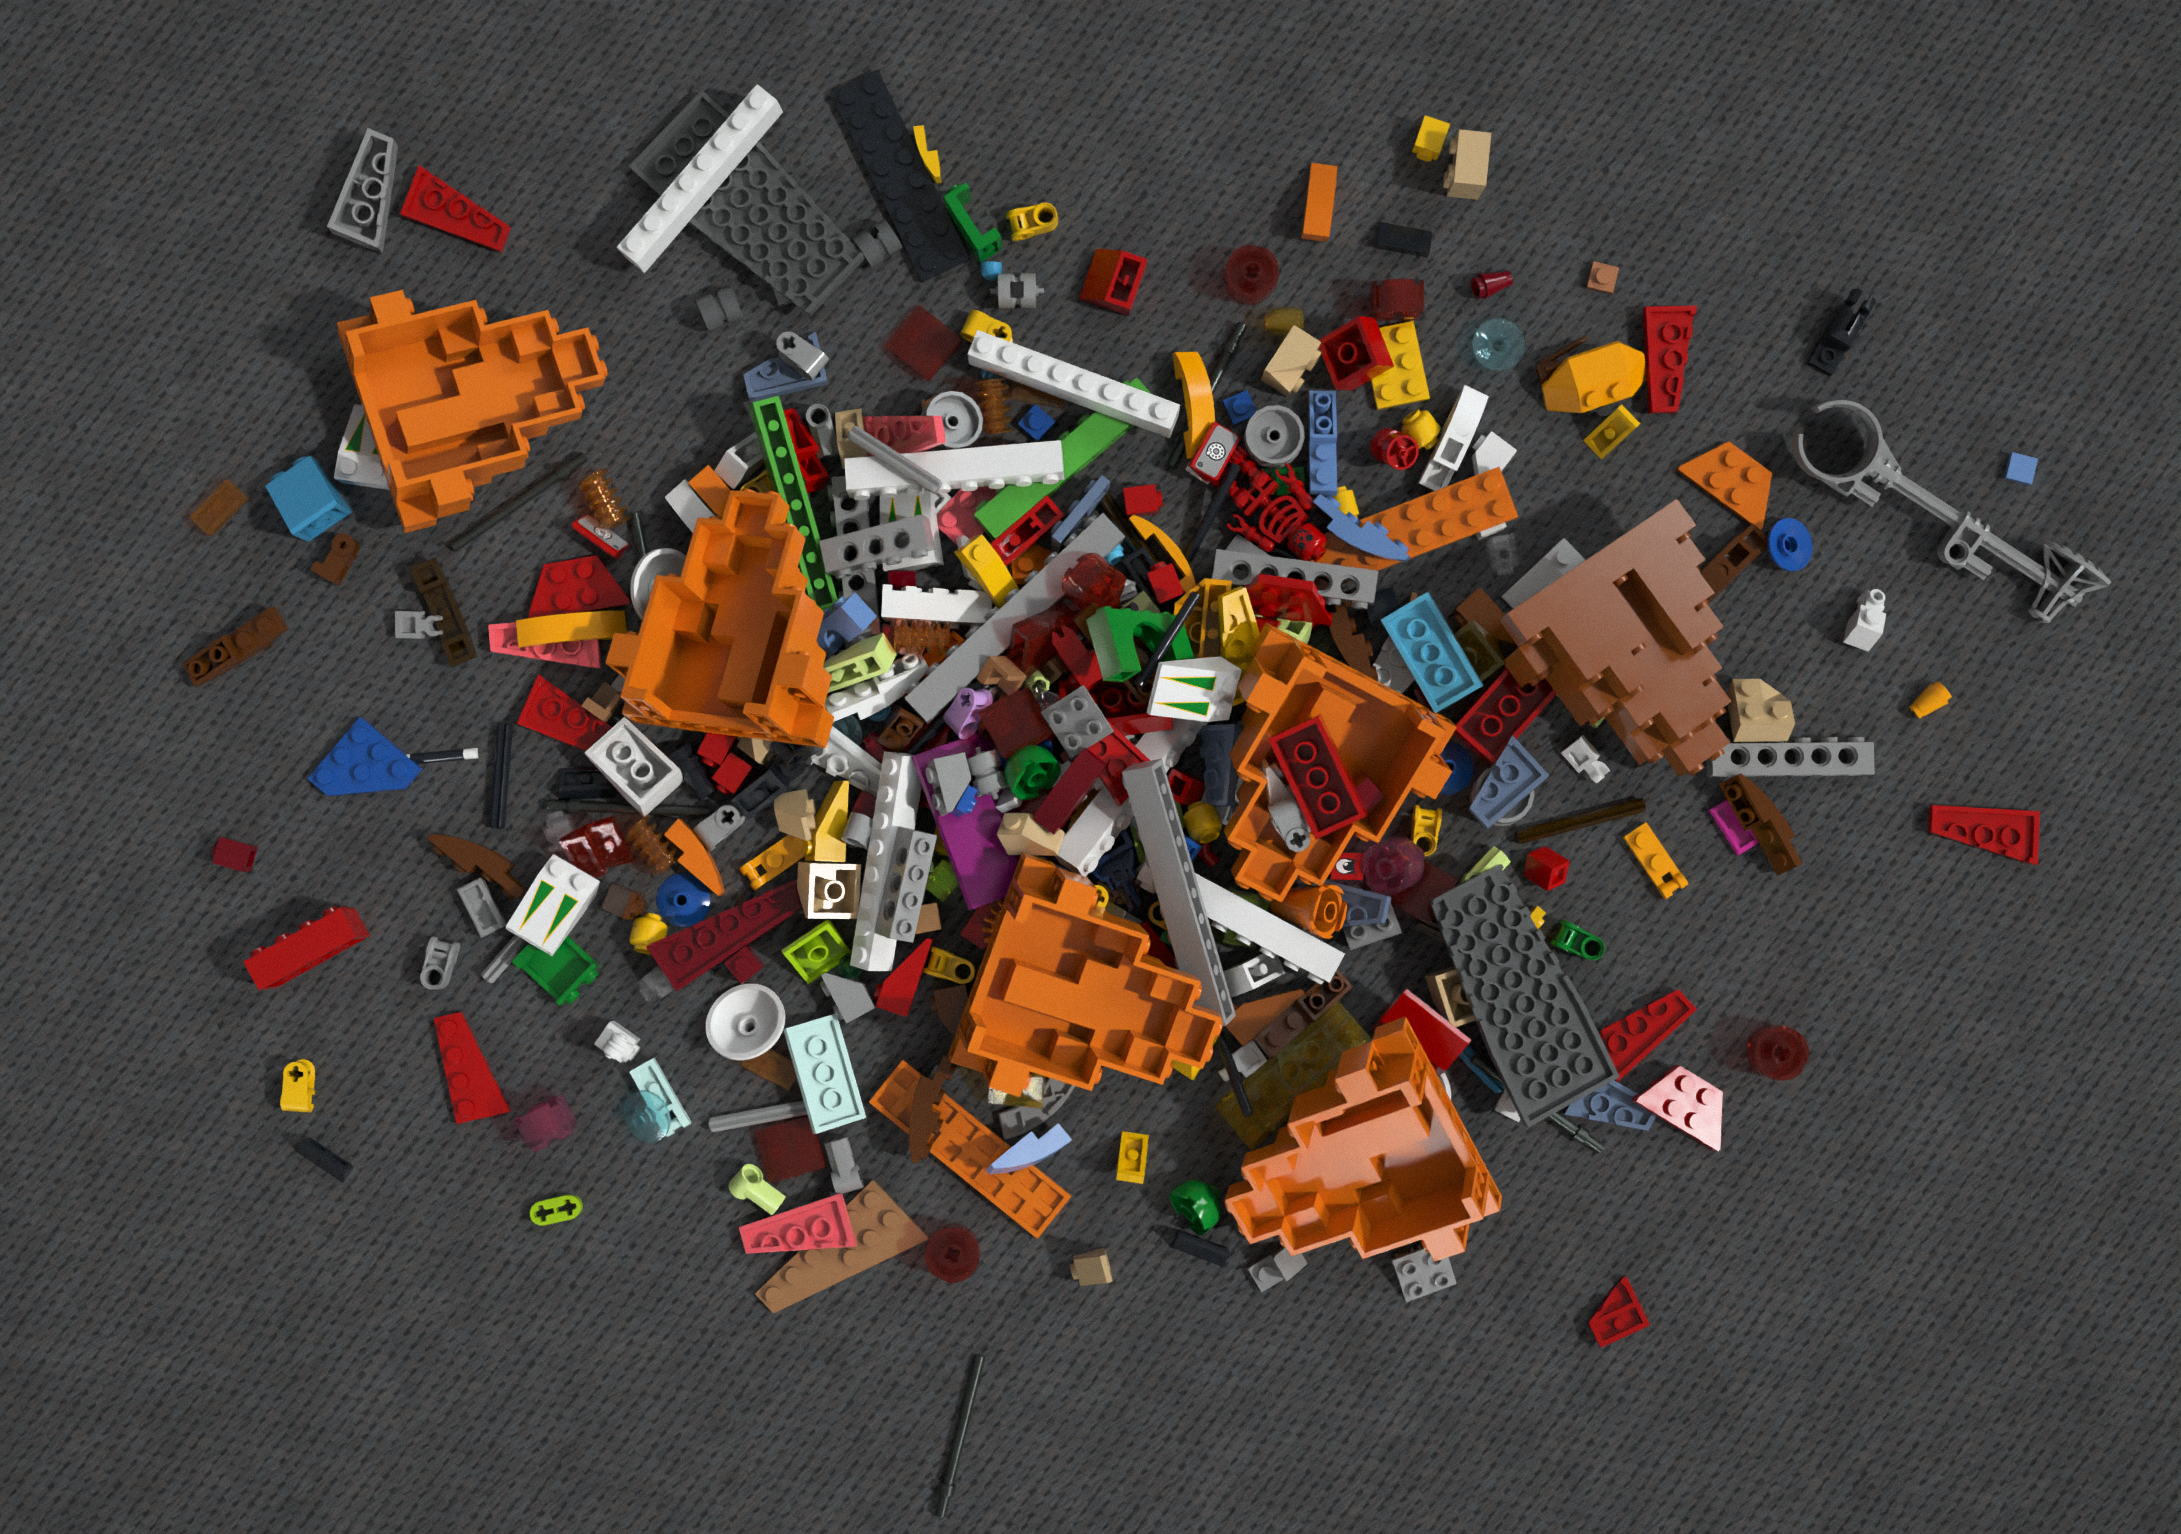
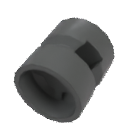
M884 218L871 226V232L863 231L852 239L857 249L866 257L865 261L870 268L884 261V255L891 256L903 248L896 234Z
M731 285L717 291V297L708 294L696 299L709 332L723 327L724 320L731 323L744 318Z

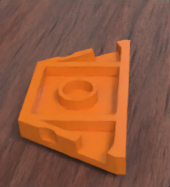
M1727 442L1677 468L1676 471L1751 525L1753 523L1760 530L1763 528L1772 472L1731 442Z

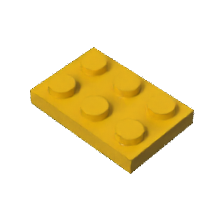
M1414 321L1380 327L1379 329L1394 367L1371 380L1377 410L1429 400L1430 396Z

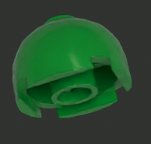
M1037 745L1024 746L1015 750L1006 762L1004 769L1005 779L1008 787L1018 799H1033L1040 796L1038 791L1044 787L1049 790L1059 778L1061 767L1057 759L1046 748Z
M1192 1179L1184 1181L1170 1191L1172 1194L1169 1196L1172 1206L1179 1216L1182 1211L1184 1216L1191 1221L1192 1224L1188 1227L1196 1234L1203 1236L1218 1222L1221 1216V1203L1219 1200L1221 1195L1214 1185H1207L1203 1181Z

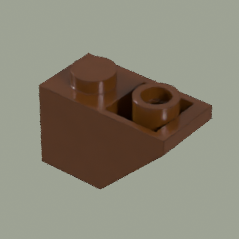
M896 704L884 720L876 742L896 753H901L924 725L925 721Z
M611 883L602 909L624 919L631 920L636 919L638 915H643L648 901L644 900L645 893L618 883Z

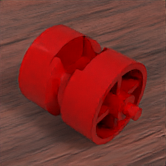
M1384 428L1378 431L1372 438L1370 446L1371 453L1376 460L1397 470L1411 467L1415 463L1419 452L1417 442L1412 437L1392 428Z

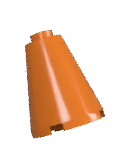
M1332 884L1290 888L1282 902L1276 899L1270 901L1271 911L1274 915L1320 938L1330 939L1334 937L1331 934L1334 931H1340L1347 912V903L1342 901L1341 894H1344L1343 890L1337 885Z

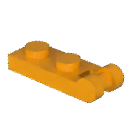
M1644 822L1623 836V839L1664 899L1672 896V892L1676 889H1682L1688 885L1686 878L1678 870L1647 822ZM1669 872L1673 879L1665 883L1661 877Z
M787 835L753 860L740 867L739 870L743 876L747 875L751 881L750 886L756 891L805 857L803 853L804 840ZM762 864L767 873L760 877L755 868Z

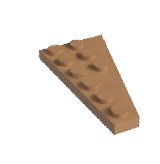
M873 1179L846 1205L857 1242L856 1247L799 1250L755 1295L774 1314L928 1240L929 1237Z

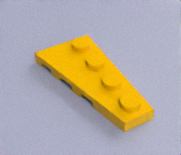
M1243 586L1218 596L1221 656L1241 669L1238 685L1254 659L1250 650L1260 634L1247 589ZM1238 686L1232 707L1245 701Z

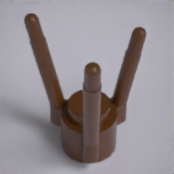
M1587 336L1581 337L1551 356L1539 360L1540 363L1535 364V371L1540 375L1538 379L1541 385L1550 378L1552 373L1564 361L1557 362L1555 359L1585 342Z

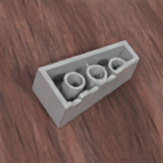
M367 128L327 225V228L333 234L382 254L398 145L393 138Z

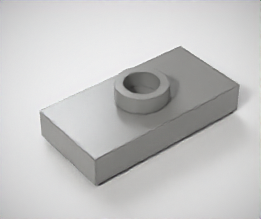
M483 877L457 889L481 938L507 925Z

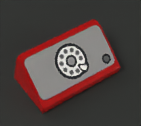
M1212 422L1188 466L1205 482L1217 481L1241 438L1220 424Z
M588 514L572 523V528L617 560L621 558L630 545Z

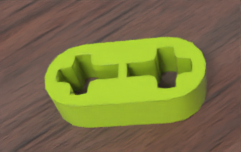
M574 1194L541 1200L531 1207L530 1218L539 1226L571 1220L581 1213L583 1203ZM568 1199H570L572 1204H576L572 1214H569L568 1210L559 1211L558 1207L567 1204ZM540 1205H543L545 1210L554 1209V1213L547 1215L546 1220H543L542 1216L536 1215V1212L540 1210Z

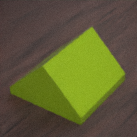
M831 920L824 921L781 950L808 984L852 955L851 950Z

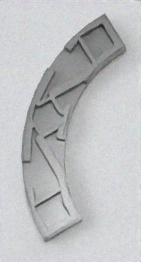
M1048 1078L1044 1085L1028 1100L1014 1108L999 1112L998 1115L1004 1140L1030 1131L1052 1116L1066 1101L1075 1086Z

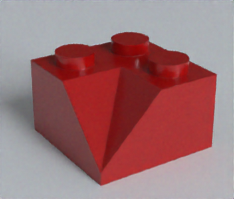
M1358 316L1319 339L1321 342L1319 349L1322 352L1321 354L1336 390L1353 391L1394 367L1375 318Z

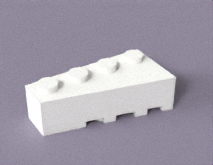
M883 584L881 617L894 628H906V623L917 624L916 628L933 629V624L943 625V629L959 630V625L970 626V629L977 625L980 628L987 621L984 617L993 609V602L985 591L958 589L955 590V593H949L948 589L930 588L928 592H922L923 589L915 586H905L901 588V591L892 590V585Z

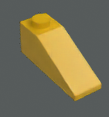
M982 534L973 536L954 552L998 609L1007 603L1004 598L1013 589L1016 588L1020 591L1001 558Z
M849 781L833 782L815 816L816 828L811 829V840H804L803 842L805 861L845 862L846 842L841 837L847 824Z

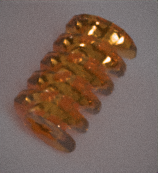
M1005 378L975 382V386L983 388L982 391L976 393V397L984 399L983 402L977 405L986 411L982 413L983 420H987L982 425V430L988 431L985 435L1014 431L1013 427L1006 426L1008 422L1013 420V417L1005 415L1006 412L1012 409L1011 406L1003 404V402L1011 399L1010 395L1002 393V391L1009 388L1008 384L1001 383Z
M606 468L590 474L579 485V490L586 492L584 499L590 502L589 509L595 511L593 514L594 519L601 520L598 523V527L601 530L616 528L629 521L632 517L631 515L623 517L622 514L628 508L627 506L618 507V504L623 500L622 497L613 498L612 495L618 489L617 487L608 488L613 479L603 478L608 472Z
M894 619L893 646L896 653H899L901 647L904 646L906 653L910 654L914 646L916 647L917 654H921L923 647H926L928 655H932L936 647L939 655H943L945 648L949 647V622L946 621L943 629H941L939 621H935L932 628H930L929 622L924 620L920 628L917 620H913L911 626L908 627L907 621L902 619L898 627Z
M646 815L628 830L629 833L625 840L626 842L636 840L632 845V849L635 851L642 849L639 858L649 857L646 866H655L652 874L656 876L666 872L678 862L679 858H674L678 849H667L671 841H660L664 832L654 833L653 831L657 823L647 825V821L651 816Z

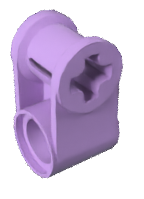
M963 688L958 692L950 708L945 712L944 721L960 739H967L977 731L979 724L992 706L993 699L990 691L983 688L976 691L971 688Z

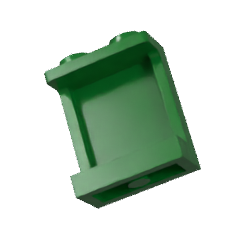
M964 183L961 186L956 184L946 191L947 195L944 196L946 210L978 261L981 263L1001 251L1002 240L997 229L993 228L981 236L963 208L965 204L971 201L968 184Z
M569 935L553 956L529 943L512 961L516 967L524 969L556 999L555 1003L558 1006H563L565 1003L571 1005L580 996L578 992L580 987L584 983L587 986L590 985L598 977L599 973L596 970L600 967Z

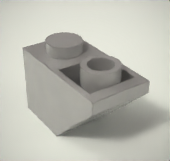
M965 752L936 758L927 763L926 777L929 784L933 785L935 793L932 795L933 805L936 810H939L940 816H945L953 811L971 780Z
M829 972L821 975L823 981L820 982V985L827 997L830 995L833 997L836 1003L833 1009L840 1021L844 1019L848 1023L876 1008V1004L864 983Z

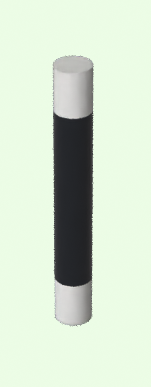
M478 748L406 755L417 764L476 759L478 758Z

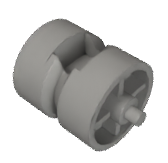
M998 273V286L991 288L990 292L998 297L999 309H1014L1016 304H1019L1021 308H1036V296H1039V293H1044V288H1039V285H1036V273H1021L1019 277H1015L1013 273Z
M980 747L975 748V756L967 759L970 775L976 777L972 782L973 788L978 790L976 797L989 794V796L992 795L993 800L998 799L997 793H999V790L1008 787L1005 773L998 770V767L1001 765L997 749L985 752L981 751Z

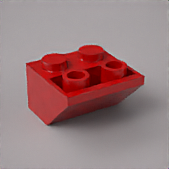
M1097 248L1079 299L1130 316L1147 268L1148 259L1123 250Z

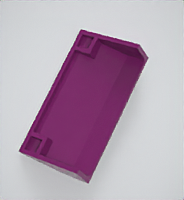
M978 734L911 757L969 910L1006 897L1021 855H1008L997 836V832L1005 813L1020 812L1018 807L1005 813H1001L996 808L1003 789H1001L997 793L999 798L995 800L989 794L981 797H976L975 795L974 798L977 799V802L969 814L966 813L959 818L951 813L940 816L939 810H936L933 805L932 795L935 793L933 785L929 784L927 780L926 768L928 767L927 763L936 758L964 752L966 759L974 757V754H976L975 748L980 747L981 751L985 752L995 750L992 741ZM1000 765L998 767V770L1004 772L1002 766ZM971 775V780L968 784L973 787L972 782L976 779L975 776Z

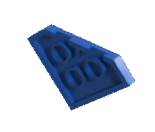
M359 717L307 779L330 797L346 794H364L388 790H406L423 768L412 761L402 750L364 718Z

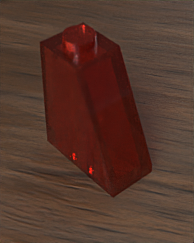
M1064 602L1013 624L1007 657L1026 675L1025 679L1058 654V651L1052 644L1053 632H1056L1059 637L1063 638L1064 634L1061 626L1064 625L1073 629L1076 635L1078 634L1079 628L1072 620L1077 614Z

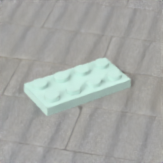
M832 1014L783 1029L813 1134L866 1118L837 1015Z

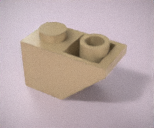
M806 789L782 793L774 800V810L779 831L805 841L811 840V829L816 828L814 800L808 799Z

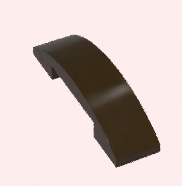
M433 558L411 567L413 577L420 593L424 595L431 615L443 617V620L434 622L437 629L443 631V634L440 635L443 641L441 644L450 666L453 668L477 658L475 647L461 610L437 559Z

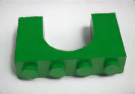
M1110 606L1097 609L1096 614L1088 618L1086 622L1103 681L1124 682L1142 671L1134 646L1133 635L1140 638L1153 653L1176 615H1171L1169 612L1151 613L1149 610L1131 611L1130 608L1112 609ZM1185 625L1182 626L1160 662L1194 659Z

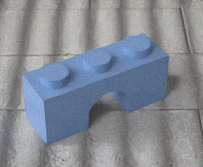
M855 592L847 599L841 596L832 604L833 610L827 607L823 611L824 615L816 641L826 652L825 660L841 647L845 639L850 642L877 617Z

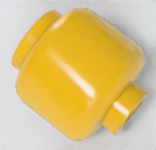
M1416 409L1402 420L1401 433L1412 437L1417 442L1418 449L1424 447L1428 450L1438 442L1437 436L1441 431V427L1427 410L1420 411Z
M1195 802L1188 807V811L1183 816V823L1190 838L1194 841L1208 843L1219 836V832L1222 829V821L1216 808L1209 803Z
M646 913L645 917H638L634 920L629 942L634 946L635 951L651 955L646 947L665 938L668 926L661 921V916Z

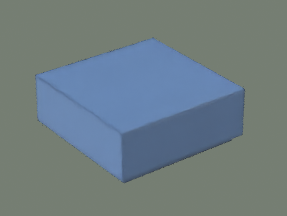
M2014 452L2009 453L2003 479L2031 485L2038 458Z

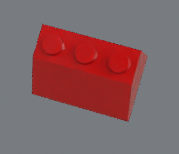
M1405 989L1386 1007L1372 1027L1375 1031L1378 1026L1406 1017L1438 1077L1449 1068L1471 1042L1469 1037L1408 989Z

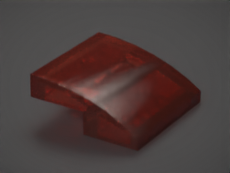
M918 305L885 344V347L929 382L962 343V339Z
M1029 687L1012 693L978 712L1000 754L1005 759L1009 758L1017 750L1027 745H1037L1054 734L1041 714L1043 710Z
M613 816L584 825L566 834L559 840L571 865L593 878L605 876L607 868L631 863L633 859V854Z
M1409 852L1386 891L1388 896L1391 897V904L1430 926L1435 916L1429 900L1453 888L1458 880Z
M808 1116L755 1131L770 1183L826 1167L817 1134H813Z

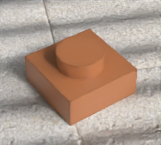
M1593 261L1586 289L1612 295L1619 267Z

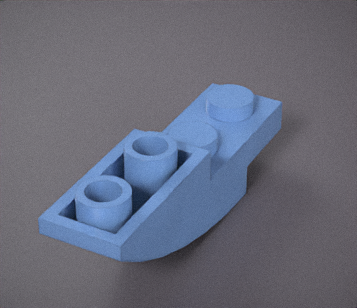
M1309 391L1308 477L1310 495L1318 496L1320 493L1323 496H1328V494L1331 496L1337 495L1336 391Z
M1320 493L1313 501L1317 507L1332 519L1326 528L1350 546L1372 556L1391 561L1407 562L1410 559V556L1407 554L1409 548L1398 539L1395 542L1390 540L1386 536L1389 531L1376 521L1373 525L1368 520L1360 528L1359 524L1361 521L1350 512L1347 515L1342 513L1338 509L1341 504L1329 494L1325 498Z

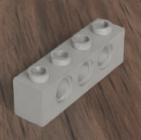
M922 514L819 541L825 572L836 578L849 577L852 575L851 571L861 569V572L877 569L878 564L886 563V565L899 564L902 562V558L912 556L913 559L926 557L929 551L936 550L929 518ZM907 535L908 543L903 548H900V538ZM881 541L882 550L875 555L873 551L874 546L877 542ZM853 548H856V558L852 561H849V552Z
M898 826L874 933L889 939L913 943L937 835Z

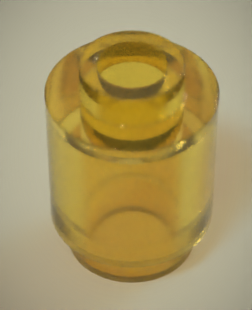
M1295 306L1269 309V315H1264L1265 330L1271 331V336L1286 335L1294 325L1304 330L1302 309H1295Z

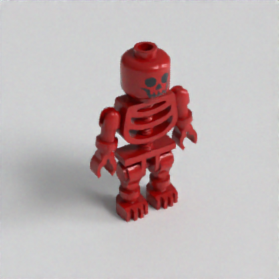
M1238 446L1228 463L1231 465L1234 462L1240 465L1241 472L1251 477L1249 482L1252 486L1248 490L1244 487L1240 489L1236 486L1237 482L1234 480L1228 493L1234 498L1232 501L1240 509H1246L1243 513L1249 518L1260 507L1264 509L1259 520V528L1266 535L1264 536L1259 533L1257 527L1247 525L1246 521L1239 515H1233V517L1240 520L1242 528H1233L1231 524H1227L1228 528L1236 533L1243 534L1247 541L1255 542L1258 544V547L1266 552L1274 549V540L1281 545L1288 540L1287 548L1299 560L1311 561L1313 559L1317 562L1326 553L1324 547L1327 539L1312 523L1303 524L1308 519L1304 509L1311 510L1315 505L1311 495L1307 494L1304 490L1303 482L1297 480L1293 468L1288 463H1285V466L1289 468V478L1281 476L1279 470H1276V474L1282 481L1286 482L1289 486L1288 491L1291 494H1295L1298 501L1291 496L1285 495L1272 502L1270 496L1280 485L1274 480L1271 482L1272 478L1264 470L1260 471L1255 467L1256 463L1252 459L1248 460L1250 453L1242 446ZM1224 468L1217 481L1209 482L1218 489L1228 470ZM1256 489L1261 492L1257 498L1252 495ZM1284 503H1292L1291 505L1285 506L1281 510L1280 508H1278L1280 505ZM1297 510V512L1291 514V515L1288 517V514H1289V513H1291V512ZM1271 515L1273 519L1271 520L1269 527L1267 529V520Z

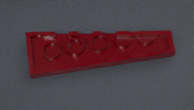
M797 879L656 941L646 948L674 990L678 992L802 909V903L797 890Z

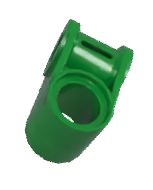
M1560 920L1561 926L1558 933L1549 944L1586 960H1598L1603 956L1605 944L1599 937L1584 931L1568 921ZM1590 940L1597 945V952L1592 956L1586 954L1584 949L1585 944Z

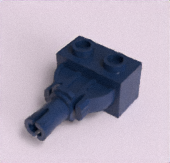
M1125 829L1116 837L1112 848L1105 851L1098 860L1095 870L1088 873V875L1092 874L1098 881L1105 883L1109 892L1115 891L1111 884L1112 880L1128 912H1132L1136 909L1130 899L1131 897L1138 908L1142 907L1144 903L1127 874L1129 871L1134 880L1138 876L1134 870V851H1136V848Z

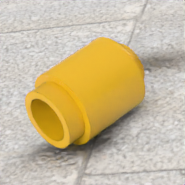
M1346 486L1337 488V495L1332 497L1341 504L1338 509L1345 515L1350 512L1358 519L1359 511L1353 490H1347Z

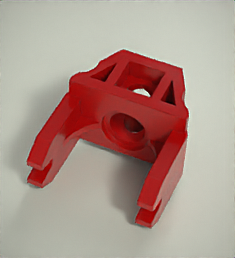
M1063 625L1061 626L1063 638L1059 637L1056 632L1052 633V644L1054 645L1055 652L1071 675L1068 676V679L1073 687L1077 689L1084 685L1089 691L1103 681L1095 649L1088 652L1074 630Z

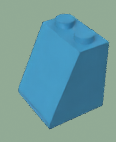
M303 456L293 463L292 468L286 472L282 471L275 474L270 479L271 482L265 486L292 535L307 542L353 512L318 460L312 456Z

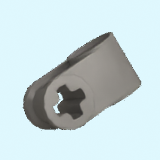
M784 332L777 338L776 345L779 350L780 359L807 380L813 381L829 360L826 354L819 348L809 344L793 332Z
M1293 795L1268 806L1272 819L1288 848L1295 852L1305 850L1310 844V835ZM1297 832L1299 838L1294 840L1293 834Z
M733 804L724 805L700 822L692 831L710 852L716 848V844L721 840L725 841L733 831L743 824L745 816ZM733 811L735 814L732 817L733 821L728 822L726 818L729 814L727 812Z
M852 812L841 839L847 843L849 848L855 849L859 847L868 850L873 820L863 814Z
M431 937L420 974L421 983L425 988L441 990L449 984L453 967L457 961L460 943L454 942L451 944L439 941L437 937ZM439 949L447 951V953L439 952ZM435 970L441 974V980L437 985H434L430 980L431 973Z

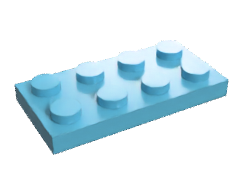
M1429 592L1381 619L1434 713L1441 711L1483 686Z

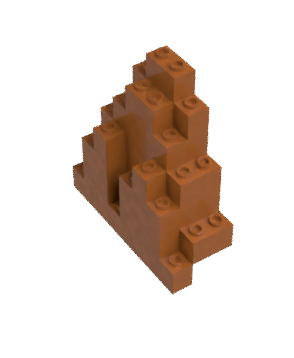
M1676 499L1508 612L1499 621L1518 646V649L1502 662L1521 688L1528 683L1533 687L1546 678L1580 727L1588 721L1593 725L1605 717L1639 765L1646 761L1652 764L1664 756L1676 774L1681 777L1686 773L1693 776L1704 768L1702 762L1708 758L1712 762L1725 753L1722 748L1731 742L1715 720L1726 712L1724 706L1732 701L1716 680L1717 677L1714 674L1721 670L1722 667L1707 647L1708 644L1718 638L1716 632L1722 629L1723 625L1708 606L1709 602L1706 600L1714 594V591L1703 578L1698 568V565L1706 559L1689 538L1691 537L1689 531L1696 524L1678 499Z

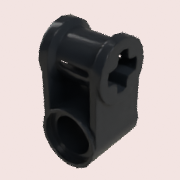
M772 741L769 750L783 760V765L786 769H792L802 761L815 755L819 747Z

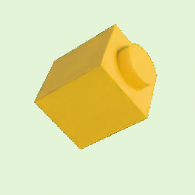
M1424 116L1412 152L1417 154V158L1430 162L1432 159H1438L1450 123Z

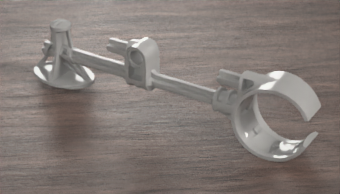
M1832 400L1821 402L1811 407L1812 411L1816 413L1832 407L1847 408L1854 411L1863 421L1867 432L1866 450L1860 462L1849 472L1832 475L1815 469L1804 453L1803 434L1792 435V451L1800 468L1808 475L1823 481L1845 497L1852 494L1873 507L1879 500L1881 493L1861 481L1863 476L1870 475L1874 483H1882L1883 489L1893 488L1950 525L1951 528L1937 548L1938 557L1942 562L1951 565L1957 570L1964 567L1984 580L1986 576L1990 575L1993 567L1973 554L1978 546H1982L2040 584L2041 588L2037 597L2028 610L2033 618L2037 617L2039 622L2050 623L2052 618L2066 604L2069 603L2075 607L2082 601L2085 593L2107 587L2111 584L2110 579L2099 567L2079 553L2071 551L2070 548L2058 545L2055 542L2045 540L2042 543L2045 567L2041 566L1992 534L1989 530V524L1985 523L1982 525L1978 517H1970L1971 513L1967 510L1964 512L1957 511L1902 475L1901 467L1883 439L1878 420L1870 410L1859 403L1848 400ZM1956 544L1959 547V554L1956 558L1952 559L1949 555V550ZM2054 555L2067 562L2064 568H2062ZM2049 556L2061 572L2059 577L2050 571ZM2082 572L2097 582L2076 577ZM2078 581L2094 584V586L2078 590L2070 585V583ZM2045 589H2048L2050 592L2039 608L2036 609ZM2060 597L2061 599H2063L2062 602L2049 614V616H2047L2048 612L2055 604V602L2058 600V598Z

